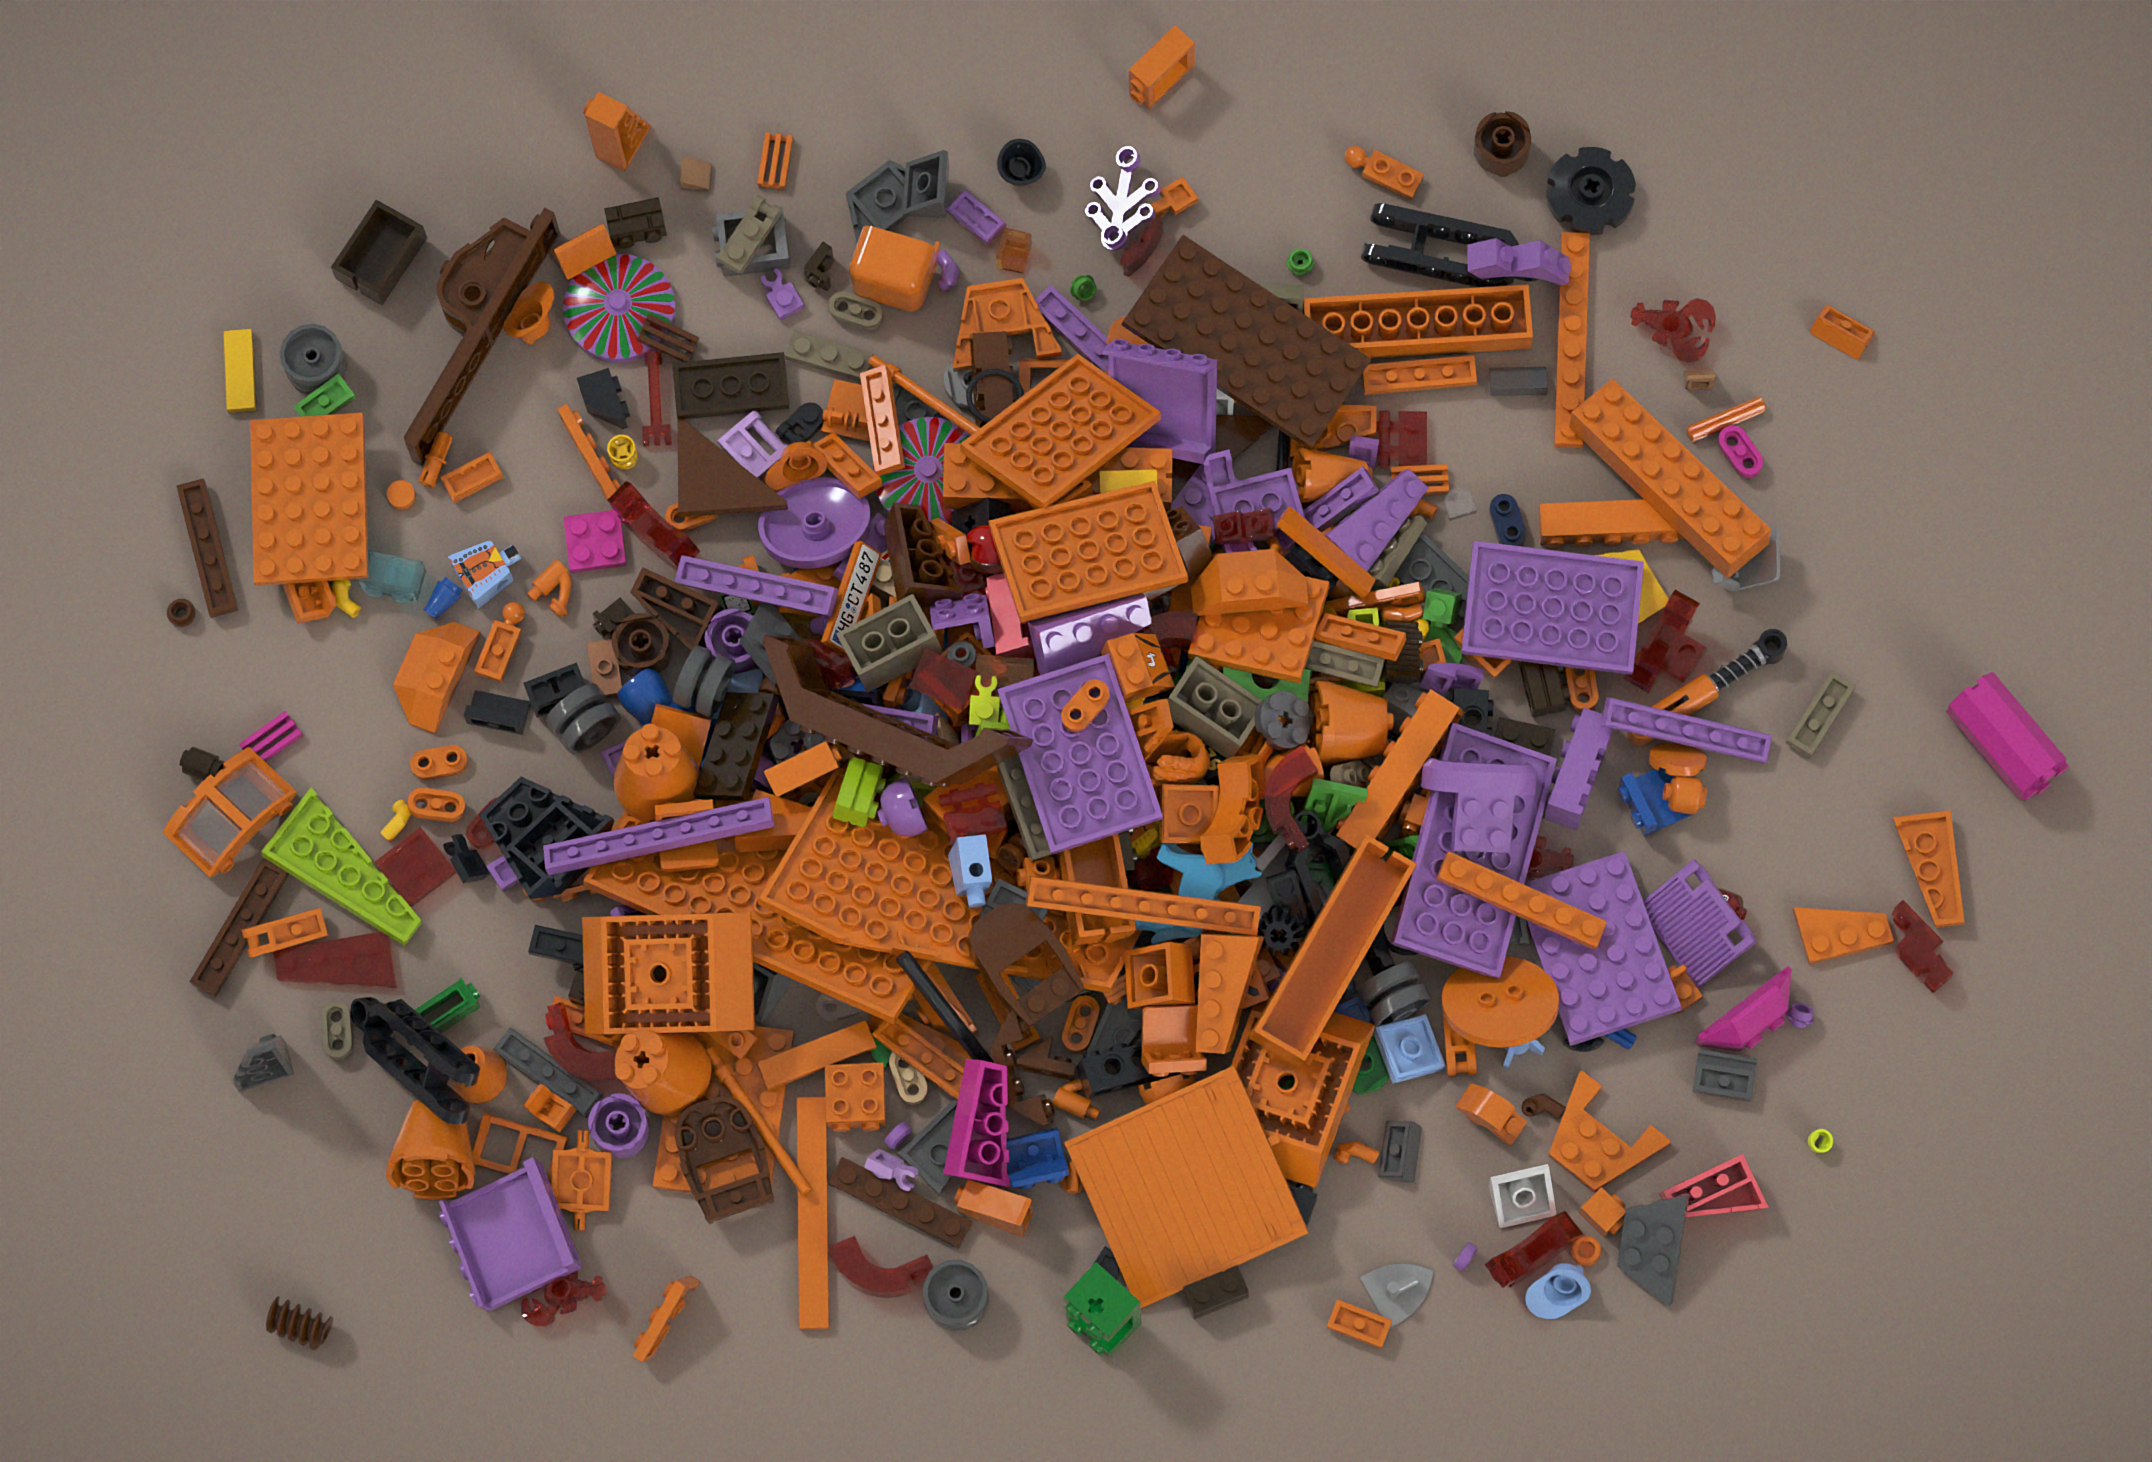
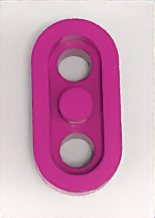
M1734 425L1722 429L1718 438V446L1731 466L1741 477L1753 478L1757 476L1763 466V457L1742 428ZM1734 439L1737 444L1730 446L1727 440ZM1746 461L1751 462L1753 467L1745 468L1743 463Z

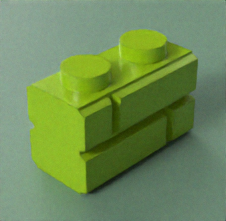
M856 757L850 758L832 817L843 822H850V824L859 827H866L868 818L874 819L879 802L874 801L875 795H882L886 783V778L881 777L884 767L872 762L867 763L866 760Z

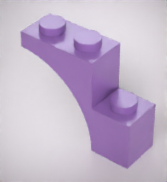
M1497 238L1468 244V272L1482 280L1495 277L1517 276L1542 279L1559 286L1569 284V273L1571 271L1569 257L1541 240L1512 247Z

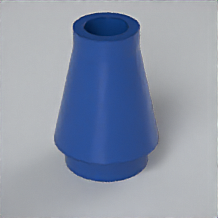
M446 577L441 582L438 580L423 610L437 620L442 613L461 598L459 595L463 589Z

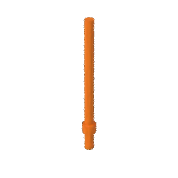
M876 355L869 359V365L874 368L886 365L890 369L892 383H897L970 435L980 429L979 426L903 375L902 370L894 364H888Z
M713 1046L708 1048L706 1054L710 1056L711 1065L715 1069L714 1074L719 1082L724 1083L733 1097L746 1107L758 1133L801 1195L809 1192L811 1187L735 1079L733 1069L729 1064L723 1062Z

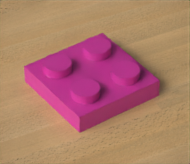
M619 509L563 517L570 573L627 566Z

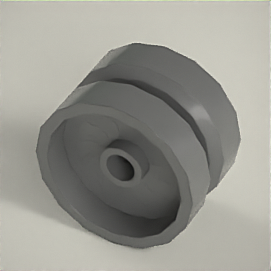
M317 324L301 325L290 331L282 342L280 349L281 364L291 384L302 393L311 394L338 373L344 379L347 369L346 356L336 335L325 326Z
M699 645L695 646L679 675L673 694V703L687 709L696 702L698 714L710 719L714 717L730 686L735 670V660L720 655L713 661L711 650Z
M587 684L576 689L563 698L546 718V722L553 732L562 735L561 742L570 754L582 753L592 748L608 736L620 721V714L610 703H604L606 700L605 694L597 684Z
M1408 961L1390 967L1370 978L1357 989V994L1363 1005L1373 1006L1369 1016L1375 1027L1404 1020L1420 1011L1432 1000L1426 985L1415 984L1420 974L1413 962Z
M947 1260L933 1268L927 1275L923 1285L925 1307L930 1318L940 1327L951 1331L966 1330L975 1326L985 1316L989 1305L987 1283L982 1272L973 1264L963 1260ZM955 1291L961 1293L959 1298H952L951 1296L955 1295Z

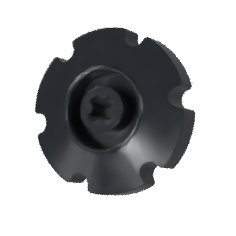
M1599 147L1579 148L1578 156L1563 155L1554 164L1549 173L1547 183L1553 186L1546 193L1549 210L1559 223L1569 221L1571 223L1570 230L1575 233L1599 235L1603 234L1605 225L1617 228L1627 219L1633 208L1634 198L1629 196V194L1635 192L1636 182L1634 175L1623 159L1613 161L1610 158L1611 151Z

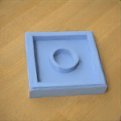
M1426 1014L1374 1028L1373 1034L1392 1084L1440 1072L1446 1068Z

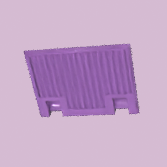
M1693 859L1645 898L1643 903L1654 932L1679 966L1683 964L1686 966V973L1699 989L1757 942L1754 938L1755 935L1744 920L1738 917L1714 885V880L1703 865ZM1692 874H1695L1702 883L1695 890L1686 880ZM1734 929L1737 930L1743 939L1736 946L1728 936Z

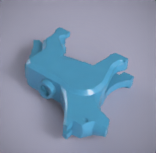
M1161 843L1157 855L1160 862L1183 873L1178 895L1222 901V899L1217 898L1218 893L1237 882L1260 877L1262 872L1255 870L1257 860L1252 855L1253 843L1241 859L1232 863L1206 865L1204 855L1189 853L1172 843ZM1135 920L1137 930L1157 932L1151 938L1153 945L1176 938L1197 937L1205 930Z

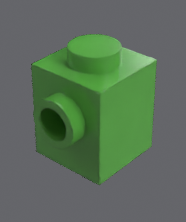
M1436 588L1428 590L1422 619L1430 620L1431 626L1447 628V624L1457 622L1462 593Z

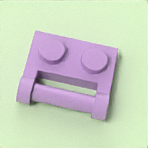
M755 410L717 441L730 457L760 480L780 460L781 454L788 444H783L761 421L762 417ZM749 428H754L775 452L771 456L747 432Z

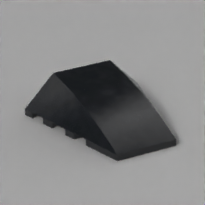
M520 777L479 815L529 899L562 894L589 868L548 875L545 869L544 845L609 832L614 824L612 817L596 813L594 809L586 805L576 804L570 798L554 794L550 789L524 777Z

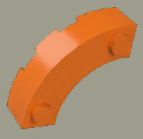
M1261 754L1232 756L1217 764L1219 778L1218 807L1211 826L1200 836L1201 851L1204 854L1206 865L1236 862L1247 853L1252 845L1250 838L1254 830H1259L1263 814V808L1259 806L1260 791H1265Z

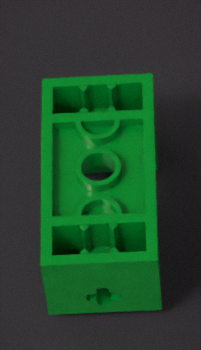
M1097 1262L1064 1295V1302L1067 1304L1064 1307L1067 1311L1066 1319L1068 1323L1066 1325L1076 1335L1084 1334L1090 1340L1088 1343L1090 1348L1100 1356L1104 1353L1110 1358L1141 1325L1140 1301Z

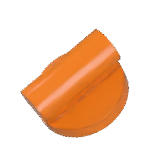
M1070 1162L1068 1166L1069 1175L1064 1176V1179L1060 1181V1186L1067 1193L1078 1194L1085 1189L1073 1162Z

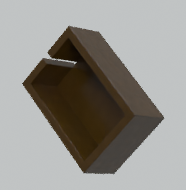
M375 200L332 264L331 269L335 279L356 291L359 288L361 294L383 305L426 241L427 235L424 227L382 202Z

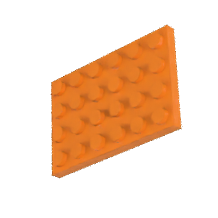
M1076 354L960 444V452L1035 506L1045 509L1047 506L1053 505L1161 420V412L1081 355Z
M348 413L250 420L253 578L255 586L369 578L364 414Z
M1155 481L1047 506L1045 509L1039 508L989 520V529L1020 623L1188 582V575Z
M755 1026V1030L751 1031L757 1035V1039L742 1059L736 1057L706 1032H688L698 1038L705 1051L713 1046L723 1062L730 1065L735 1072V1079L779 1140L787 1084L768 1091L757 1062L792 1049L794 1031ZM712 1065L709 1086L702 1099L698 1098L694 1104L720 1096L734 1098L727 1086L719 1082L714 1074L715 1069ZM680 1115L663 1116L653 1188L692 1193L679 1164L681 1162L675 1139V1125ZM763 1140L772 1187L776 1157ZM751 1149L696 1167L703 1192L759 1173Z

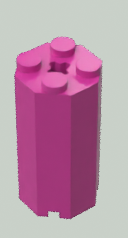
M1990 672L1980 677L1976 681L1977 685L1972 688L1969 686L1948 705L1949 709L1946 710V713L2019 800L2027 801L2034 794L2039 795L2051 785L2049 780L2054 776H2060L2070 766L2066 763V757L1994 672Z

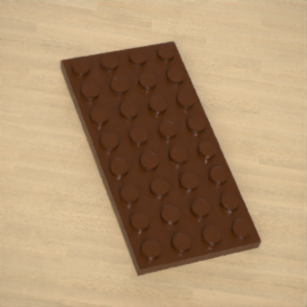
M1185 235L1181 236L1121 324L1147 343L1155 346V348L1163 350L1177 349L1181 353L1189 355L1203 354L1207 358L1217 360L1218 390L1309 450L1313 448L1371 361V358Z

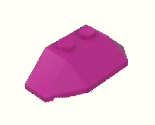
M1789 966L1785 967L1781 972L1698 1034L1695 1041L1696 1044L1700 1047L1741 1051L1746 1046L1749 1049L1755 1047L1762 1041L1761 1035L1768 1029L1772 1032L1777 1030L1785 1023L1784 1017L1788 1011L1791 968Z

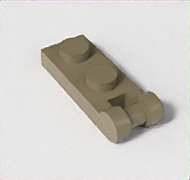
M757 195L752 201L749 210L717 256V261L742 275L779 219L782 208L777 205L771 206L767 204L766 199ZM760 212L767 216L763 222L757 219Z

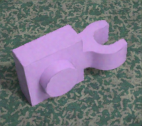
M879 1148L867 1157L864 1168L872 1171L879 1178L890 1180L894 1177L898 1186L905 1191H910L915 1185L906 1179V1175L914 1178L919 1173L917 1168L904 1165V1160Z

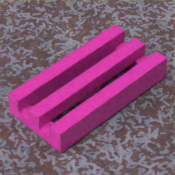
M284 711L242 741L239 746L242 750L251 747L286 722L278 730L251 748L257 754L292 729L293 732L259 756L266 762L303 736V734L287 712Z

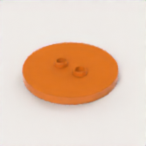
M1511 956L1505 957L1500 978H1491L1460 967L1451 974L1442 991V1011L1449 1026L1461 1037L1488 1047H1514L1537 1039L1553 1025L1559 1010L1558 989L1550 975L1545 974L1542 968L1532 962Z

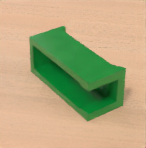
M460 978L459 981L416 1008L415 1011L424 1017L446 1001L460 994L464 1000L463 1002L430 1023L439 1032L443 1033L480 1008L476 1000L480 995L471 982L466 985L462 978Z

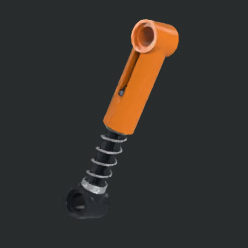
M1777 629L1764 631L1759 640L1749 647L1747 653H1740L1739 658L1736 660L1730 659L1728 665H1721L1720 670L1717 672L1712 671L1710 676L1703 673L1651 707L1690 716L1718 698L1720 689L1725 686L1729 687L1728 684L1734 680L1738 681L1740 676L1748 675L1747 672L1751 669H1757V666H1763L1764 664L1778 663L1783 658L1787 647L1785 634ZM1774 642L1778 645L1779 649L1770 651L1764 644ZM1627 732L1628 740L1637 747H1645L1654 740L1651 737Z

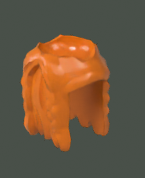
M1171 730L1146 761L1147 763H1158L1159 765L1154 766L1150 770L1153 788L1160 789L1161 784L1193 785L1202 780L1210 767V756L1202 739L1189 732ZM1188 752L1191 753L1192 758H1186Z

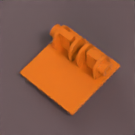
M834 379L828 406L823 412L822 420L824 422L821 432L829 434L834 432L839 436L870 442L861 384Z

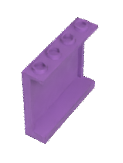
M1115 339L1101 350V354L1109 355L1108 375L1161 412V420L1125 448L1172 449V458L1200 464L1204 463L1209 454L1215 453L1217 360L1207 358L1203 354H1184L1177 349H1158L1151 344H1132L1125 339Z
M534 1157L523 1162L524 1168L449 1203L444 1200L439 1201L442 1209L439 1212L441 1221L446 1228L449 1227L452 1235L449 1238L450 1245L456 1254L459 1253L462 1261L459 1264L460 1271L463 1277L469 1280L472 1290L469 1291L470 1297L476 1307L479 1306L488 1312L583 1268L543 1164Z

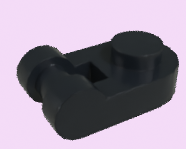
M809 402L803 404L786 421L778 426L775 434L781 439L785 438L790 444L809 441L823 426V409L816 403ZM798 426L803 431L796 434L793 429Z

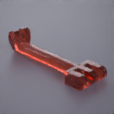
M649 351L644 355L645 366H648L651 426H642L643 447L649 446V435H654V445L660 446V434H665L666 445H672L671 425H662L659 365H663L662 354L657 351Z

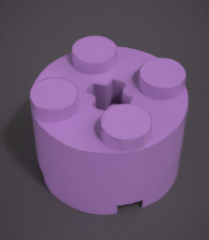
M735 608L723 610L711 619L705 632V643L707 649L712 652L713 661L720 655L735 660L734 673H741L750 670L756 665V662L739 643L753 616L750 613L748 614ZM736 638L738 643L733 644L731 639Z
M621 1093L609 1095L598 1101L589 1114L588 1126L594 1143L600 1151L611 1152L614 1158L635 1156L645 1146L649 1138L650 1124L647 1115L640 1103L629 1095ZM623 1121L625 1127L616 1131L613 1125H619Z

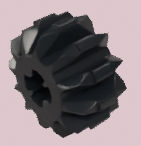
M1277 907L1272 909V915L1264 912L1261 917L1263 921H1259L1258 924L1260 932L1257 933V936H1265L1261 948L1266 950L1271 947L1272 956H1276L1278 950H1281L1284 957L1288 956L1289 949L1296 952L1299 949L1298 943L1303 942L1305 935L1301 933L1305 929V924L1296 923L1300 916L1298 913L1289 916L1290 909L1288 907L1284 909L1282 914H1280ZM1283 929V930L1286 931L1285 934H1284V933H1280V934L1278 935V934L1275 933L1276 930H1277V931H1280V930Z

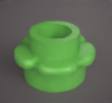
M1301 248L1292 251L1286 261L1288 269L1299 276L1305 275L1306 272H1310L1314 267L1312 254ZM1298 261H1303V264H1298Z
M1087 274L1085 276H1077L1070 287L1071 295L1079 301L1092 299L1097 291L1093 277Z

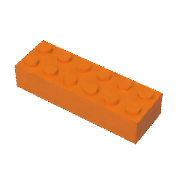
M1430 689L1428 694L1425 692L1421 694L1415 704L1417 711L1412 718L1408 716L1399 728V731L1402 733L1396 743L1394 741L1390 742L1383 753L1386 759L1380 767L1376 765L1369 774L1367 780L1370 781V784L1366 788L1368 789L1366 801L1363 803L1357 802L1349 816L1347 815L1338 822L1336 829L1339 831L1336 836L1354 848H1357L1366 834L1382 842L1402 811L1405 801L1409 800L1422 780L1423 764L1430 758L1437 757L1442 749L1450 723L1458 724L1465 712L1460 707Z

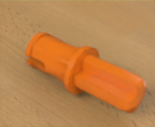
M438 432L436 434L429 454H426L424 457L426 462L417 481L418 483L426 487L429 485L430 488H435L442 466L446 465L444 460L453 439L451 435L445 432Z

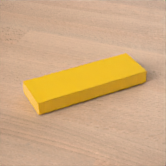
M252 329L224 331L228 413L256 411Z

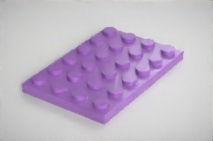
M1473 541L1461 654L1632 675L1644 562Z
M1109 654L997 689L1010 730L1034 739L1031 747L1018 753L1051 855L1163 819ZM1092 679L1103 681L1109 688L1110 699L1108 704L1083 731L1072 732L1066 729L1061 720L1063 707L1087 681ZM1093 689L1089 695L1097 698L1100 695V691ZM1073 711L1070 717L1077 720L1081 717V713Z
M1625 851L1524 884L1607 921L1598 947L1593 950L1526 920L1545 974L1550 975L1557 986L1559 993L1558 1013L1570 1046L1681 1011L1680 1002Z

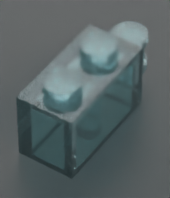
M368 550L369 578L351 580L359 581L362 590L372 597L379 598L382 595L391 596L393 600L400 603H409V600L418 602L426 569L421 561Z

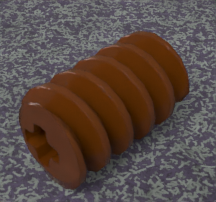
M276 1297L267 1315L266 1331L274 1333L277 1330V1335L281 1338L288 1334L289 1341L294 1342L298 1339L300 1345L305 1346L309 1343L312 1350L318 1349L325 1342L331 1330L333 1317L330 1316L323 1323V1313L319 1312L313 1319L311 1318V1308H308L304 1314H300V1304H297L293 1310H290V1300L287 1299L280 1306V1297Z

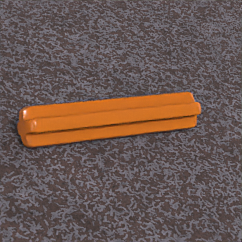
M1756 397L1687 427V436L1691 442H1695L1721 431L1727 426L1735 425L1759 415L1766 410L1765 402L1761 397Z

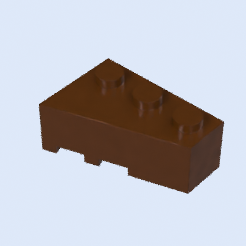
M642 567L630 591L690 651L697 645L705 647V632L711 619L724 609L719 602Z

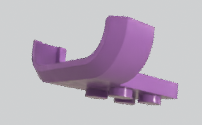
M1230 450L1209 454L1204 461L1205 479L1226 553L1256 551L1257 548L1254 547L1251 537L1281 530L1276 524L1289 506L1304 517L1291 468L1236 481Z
M1430 758L1423 764L1421 787L1455 793L1451 840L1452 850L1510 853L1515 795L1536 794L1537 771L1528 762H1525V765L1449 762Z

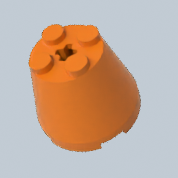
M1315 681V686H1309L1308 705L1314 718L1308 738L1311 742L1307 746L1309 749L1315 747L1322 767L1384 753L1389 745L1387 732L1393 729V714L1387 713V698L1328 681Z
M646 724L634 732L624 745L614 773L615 794L619 804L629 815L638 820L651 823V820H655L654 805H662L667 802H691L697 799L693 793L700 773L695 759L671 731L657 727L654 724Z
M638 1031L633 1034H627L622 1038L615 1056V1074L625 1085L632 1097L645 1110L660 1116H676L693 1105L698 1098L702 1099L711 1079V1060L698 1038L688 1032L656 1033L652 1031Z
M420 1100L413 1101L387 1161L386 1179L394 1189L402 1187L412 1191L415 1198L427 1200L456 1198L457 1192L466 1188L471 1189L474 1185L475 1167L466 1122L457 1125L447 1123Z

